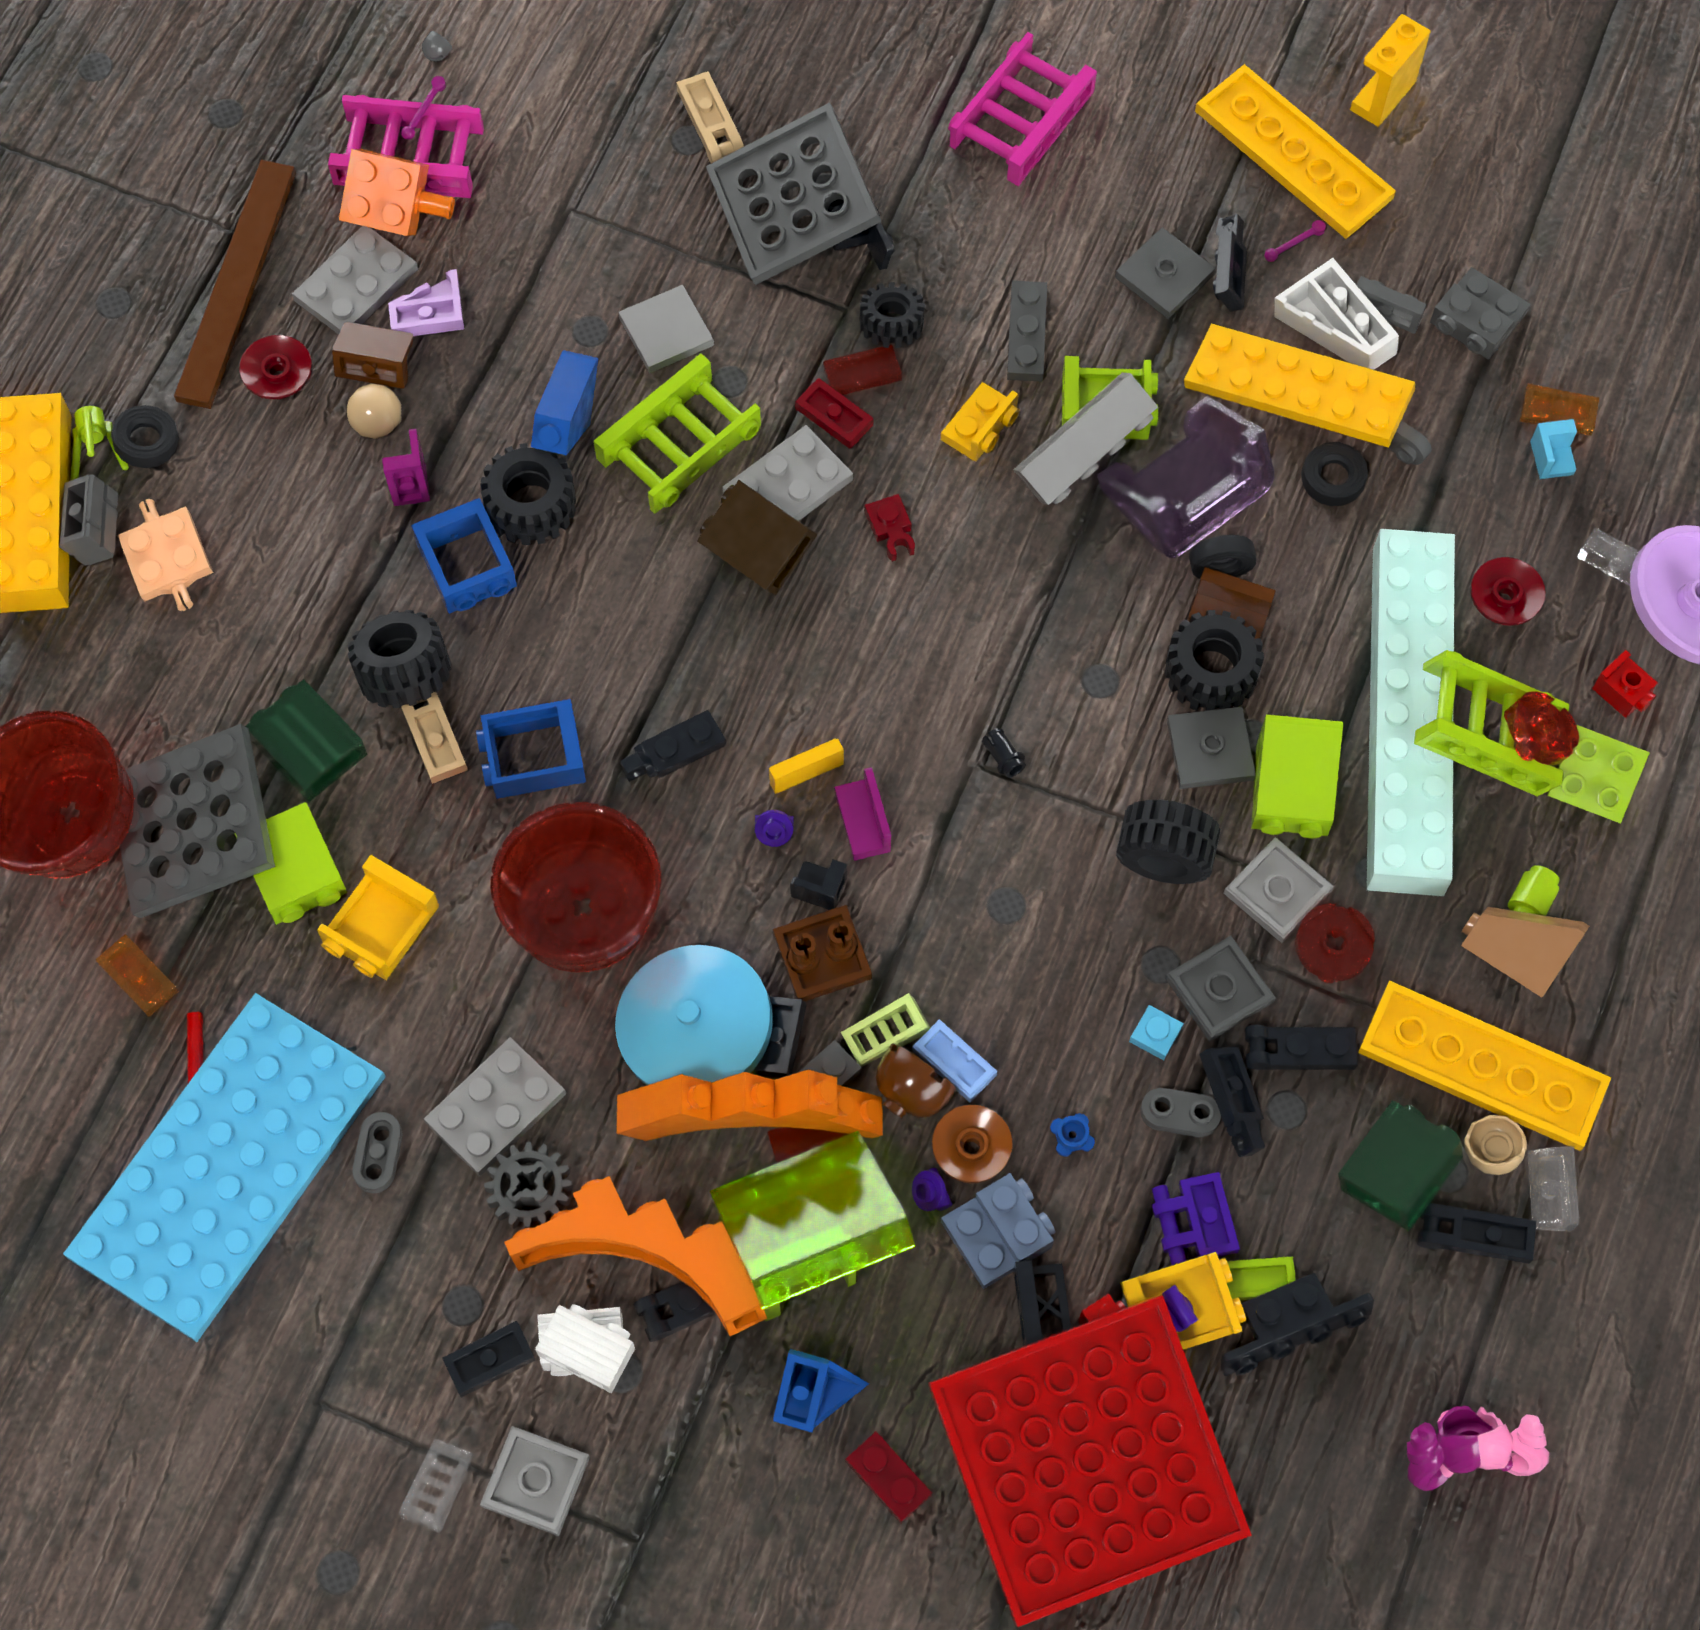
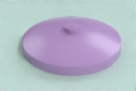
M1676 526L1657 534L1638 552L1630 574L1631 596L1637 614L1649 633L1673 654L1700 665V526Z

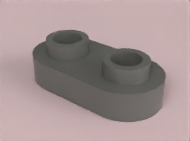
M1402 420L1388 448L1403 463L1414 465L1421 464L1432 451L1431 444L1427 438Z
M1156 1088L1149 1091L1145 1095L1140 1108L1141 1117L1148 1127L1158 1131L1194 1137L1211 1135L1217 1129L1221 1119L1218 1105L1213 1098L1207 1095L1166 1088ZM1164 1102L1168 1105L1169 1110L1159 1112L1155 1108V1103ZM1202 1108L1207 1111L1208 1117L1199 1119L1196 1117L1194 1110Z
M387 1112L371 1114L364 1120L360 1129L352 1173L357 1185L368 1193L383 1192L392 1184L395 1177L403 1133L398 1120ZM382 1130L390 1132L386 1140H376L378 1132ZM378 1168L382 1170L379 1178L375 1180L368 1178V1174L372 1169Z

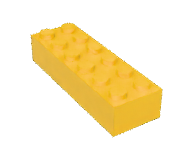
M61 393L0 397V613L69 608V554L62 550L59 544L64 485L70 481L71 413Z

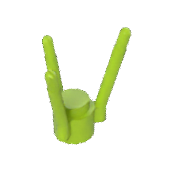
M96 406L79 408L74 414L76 427L72 429L73 452L70 481L79 478L82 441L86 443L87 455L93 457L94 444L101 442L104 436L107 437L121 468L125 471L128 470V464L121 460L114 450L111 437L113 424L110 421H105L103 410Z

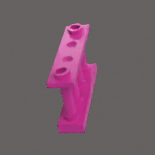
M1029 32L1025 34L1020 42L1015 41L1011 45L1003 63L962 113L957 112L953 116L948 126L950 131L949 147L956 149L967 136L1005 158L1006 164H1008L1007 180L1018 187L1094 93L1097 74L1095 69L1085 64L1077 75L1072 74L1070 76L1032 54L1033 34ZM1025 66L1064 88L1063 93L1058 99L1054 97L1051 100L1014 77ZM1005 89L1045 113L1039 123L1037 121L1031 123L996 103L995 100ZM987 113L1024 134L1025 140L1020 146L1015 145L1012 147L979 128L976 124Z
M343 95L342 104L347 121L352 122L346 153H330L328 167L333 185L345 186L351 149H361L366 123L386 125L381 154L395 156L400 127L410 124L422 105L421 102L370 98L365 95ZM431 103L416 128H420L415 159L412 161L429 165L425 185L426 192L442 196L471 198L473 185L469 166H463L469 133L483 135L484 126L480 108H473L468 105L452 106ZM435 130L455 132L448 164L428 162Z

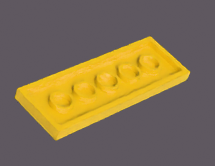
M1245 64L1196 103L1195 112L1345 239L1350 237L1394 199L1396 193L1394 188Z
M1212 323L1184 378L1185 388L1388 448L1415 391L1414 381Z
M1390 980L1358 1051L1359 1054L1499 1116H1506L1515 1123L1579 1151L1585 1146L1611 1077Z

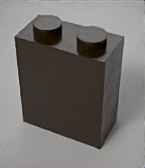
M738 480L735 485L729 486L722 495V505L715 515L709 516L700 528L701 535L697 542L759 586L776 595L818 534L750 486Z

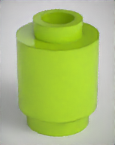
M1532 866L1529 871L1523 873L1508 902V908L1512 911L1546 916L1559 892L1558 883L1560 879L1558 875L1546 867Z

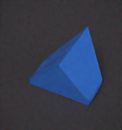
M790 1349L773 1421L812 1433L817 1425L869 1385V1383L831 1360Z

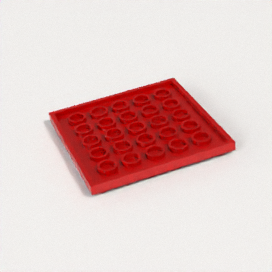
M1163 1295L1152 1297L928 1382L1016 1627L1028 1624L1252 1536Z

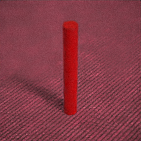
M201 1012L187 1013L188 1083L204 1063L203 1014Z

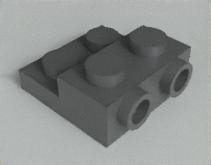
M1471 267L1459 283H1454L1435 306L1430 323L1435 325L1441 333L1450 335L1466 345L1471 352L1480 354L1490 360L1527 314L1531 304Z

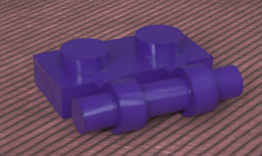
M1219 1172L1180 1180L1178 1185L1181 1196L1170 1198L1167 1185L1152 1188L1155 1200L1152 1208L1155 1218L1160 1219L1164 1235L1161 1243L1164 1253L1169 1254L1171 1265L1187 1261L1184 1249L1195 1246L1198 1257L1216 1252L1218 1257L1239 1252L1240 1247ZM1186 1211L1191 1231L1179 1233L1175 1214Z

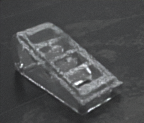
M434 1439L400 1509L399 1515L401 1518L441 1533L474 1454ZM439 1453L458 1460L457 1468L455 1469L437 1462ZM432 1469L452 1476L449 1484L430 1477ZM429 1485L444 1491L442 1498L423 1492L425 1486ZM419 1500L437 1506L435 1513L433 1514L418 1508Z

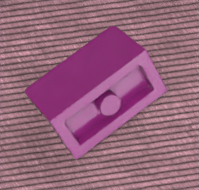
M416 428L409 429L412 454L382 458L383 470L394 506L430 501L426 464Z
M872 767L865 768L864 780L834 787V793L854 861L891 852V832Z

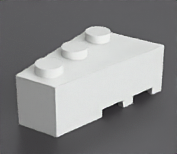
M1331 258L1275 297V318L1351 364L1374 370L1397 354L1399 335L1334 258Z

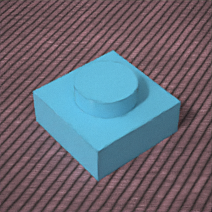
M1149 1005L1131 1035L1129 1042L1164 1061L1184 1023Z

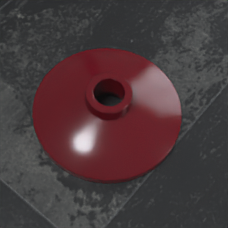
M271 335L255 341L246 349L240 360L239 371L244 385L253 394L265 399H282L297 393L305 386L312 372V360L307 348L300 341L285 335ZM277 371H283L279 375H273Z
M1499 557L1485 562L1475 572L1470 586L1471 598L1477 610L1487 619L1502 625H1520L1533 619L1541 610L1546 595L1545 585L1539 573L1528 563L1511 557ZM1499 594H1507L1511 600H1505Z

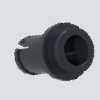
M996 728L988 732L992 740L988 736H984L982 744L998 763V772L1005 774L1008 778L1019 774L1026 766L1024 754L1015 750L1002 728Z

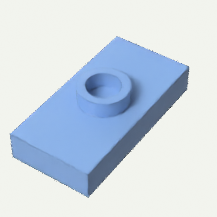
M940 1019L912 1046V1051L934 1068V1071L943 1079L944 1077L957 1088V1092L969 1102L997 1076V1070Z

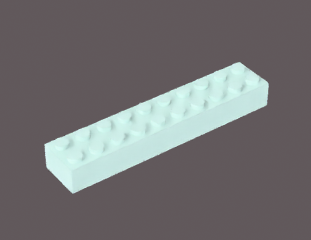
M1380 529L1373 547L1367 837L1368 891L1444 896L1452 881L1453 760L1415 745L1414 738L1415 730L1436 719L1441 678L1422 670L1423 663L1445 650L1454 651L1455 534Z

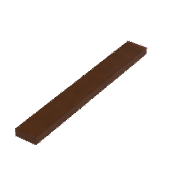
M260 160L175 391L174 397L176 402L211 409L296 175L294 166Z

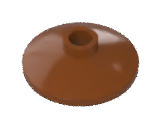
M963 1105L947 1112L940 1119L933 1133L932 1150L937 1164L948 1176L964 1183H981L997 1176L1007 1165L1012 1152V1136L1006 1122L993 1110L980 1105ZM969 1142L976 1143L979 1147L978 1152L974 1154L966 1152L964 1149L965 1144Z

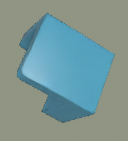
M1574 419L1538 423L1530 442L1540 479L1574 475L1576 466L1571 450V444L1577 433Z

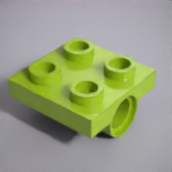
M1575 725L1558 769L1563 771L1562 785L1548 791L1547 796L1621 824L1650 752Z

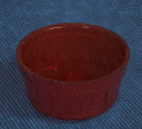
M36 711L28 713L24 717L19 716L0 727V866L21 874L40 875L57 879L81 875L94 870L102 865L103 862H106L118 850V847L126 838L134 814V793L131 780L120 763L119 757L111 743L89 721L80 716L77 718L75 714L64 711ZM71 802H75V809L80 811L78 817H72L69 823H65V816L60 814L62 807L68 808Z
M589 802L557 804L545 808L544 811L540 810L522 821L520 826H516L501 845L502 848L498 850L492 867L493 876H491L490 883L491 897L495 902L493 905L496 914L507 933L519 946L550 967L568 972H590L609 967L622 960L635 949L646 934L648 926L654 917L661 891L659 858L649 837L646 838V833L638 824L630 818L627 819L626 815L604 805L601 807L599 804ZM585 898L590 899L589 908L592 910L591 914L582 913L579 917L573 914L575 912V907L572 905L573 901L578 900L582 902Z

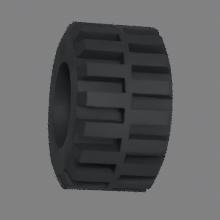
M528 443L520 444V448L513 450L512 446L505 448L503 456L497 453L492 458L493 465H486L483 470L485 477H481L480 483L484 507L492 525H494L496 533L500 536L506 533L507 540L513 543L517 539H521L522 545H530L531 540H537L538 544L546 543L545 537L548 536L555 539L560 535L559 528L566 530L570 525L569 518H574L576 512L573 477L571 470L568 469L567 462L563 457L558 458L557 453L528 448ZM525 486H539L547 490L542 498L531 503H520L510 498L515 491Z
M397 610L390 612L388 615L383 616L381 614L375 617V620L372 622L367 621L363 624L362 630L354 633L352 636L353 641L349 642L348 658L363 696H366L367 700L371 703L377 702L378 706L386 708L392 705L393 708H401L406 704H409V706L415 705L417 701L422 699L427 700L432 697L431 693L438 692L443 687L442 682H446L450 676L451 662L440 628L433 618H428L427 614L422 612L415 614L414 610H405L404 612Z
M1207 610L1206 615L1203 617L1199 612L1191 615L1190 622L1187 620L1181 622L1178 631H1174L1165 662V677L1169 679L1168 687L1171 692L1178 691L1177 699L1182 704L1186 700L1191 703L1189 708L1195 711L1198 710V707L1205 708V711L1216 708H1230L1231 704L1234 707H1239L1243 705L1245 698H1250L1257 684L1264 660V653L1261 652L1262 641L1260 638L1254 639L1257 631L1252 625L1246 628L1244 626L1245 619L1240 616L1236 620L1230 618L1231 612L1223 611L1222 615H1216L1215 610ZM1206 651L1218 652L1226 656L1234 668L1223 673H1213L1199 666L1194 656Z
M1169 800L1134 802L1125 810L1116 849V857L1123 866L1131 871L1155 881L1171 884L1201 882L1210 877L1221 829L1218 822L1213 820V817L1183 803Z

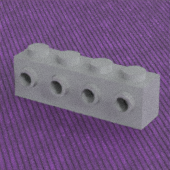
M1122 372L1013 470L1041 503L1049 505L1053 502L1058 504L1070 494L1071 489L1069 486L1079 477L1081 480H1084L1097 470L1099 465L1096 462L1106 453L1109 456L1113 455L1126 443L1124 437L1133 429L1139 431L1149 424L1153 419L1151 413L1158 406L1131 373Z

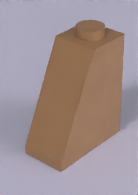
M1487 907L1481 916L1475 912L1472 914L1461 931L1467 935L1461 946L1535 994L1543 997L1590 926L1581 921Z

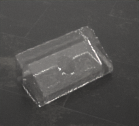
M1595 527L1582 546L1577 558L1630 586L1632 565L1639 551Z
M1574 1146L1529 1150L1528 1168L1532 1220L1536 1221V1230L1573 1231L1579 1225Z

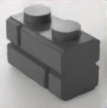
M89 474L66 482L64 485L59 547L69 555H74V558L83 565L90 566L114 556L116 548V522L118 518L116 510L118 506V492L110 486L104 485V482L95 475Z

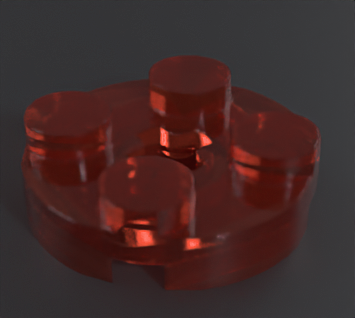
M1531 691L1525 693L1505 710L1504 718L1516 742V752L1525 761H1532L1534 759L1545 765H1558L1574 753L1572 751L1578 745L1579 732L1571 714L1565 708L1559 711L1551 704L1555 699L1542 692Z
M1323 904L1308 912L1303 918L1295 937L1296 952L1299 960L1310 973L1318 976L1325 983L1345 981L1356 977L1367 967L1374 951L1375 934L1368 919L1352 907L1346 909L1344 907H1337L1336 904ZM1331 934L1334 938L1341 936L1344 939L1341 945L1342 950L1330 949L1326 945L1328 943L1327 935Z

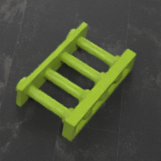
M701 353L594 440L596 459L604 467H608L615 460H621L651 489L648 491L650 510L654 514L663 507L673 505L683 490L742 441L752 439L758 433L761 426L760 407L756 403L742 413L710 384L712 381L711 362ZM701 394L731 424L715 435L684 406V403L694 395ZM667 417H676L705 445L691 457H688L657 428ZM642 438H648L678 466L663 480L630 450Z
M1445 650L1423 663L1422 670L1440 677L1441 681L1436 719L1415 730V745L1537 797L1562 785L1563 771L1548 765L1545 761L1548 721L1569 711L1568 703L1555 698L1548 692H1541L1468 660L1458 652ZM1456 685L1472 691L1468 730L1455 725L1452 721ZM1487 698L1502 704L1499 743L1486 738L1483 734ZM1517 712L1533 718L1529 756L1518 752L1514 748Z

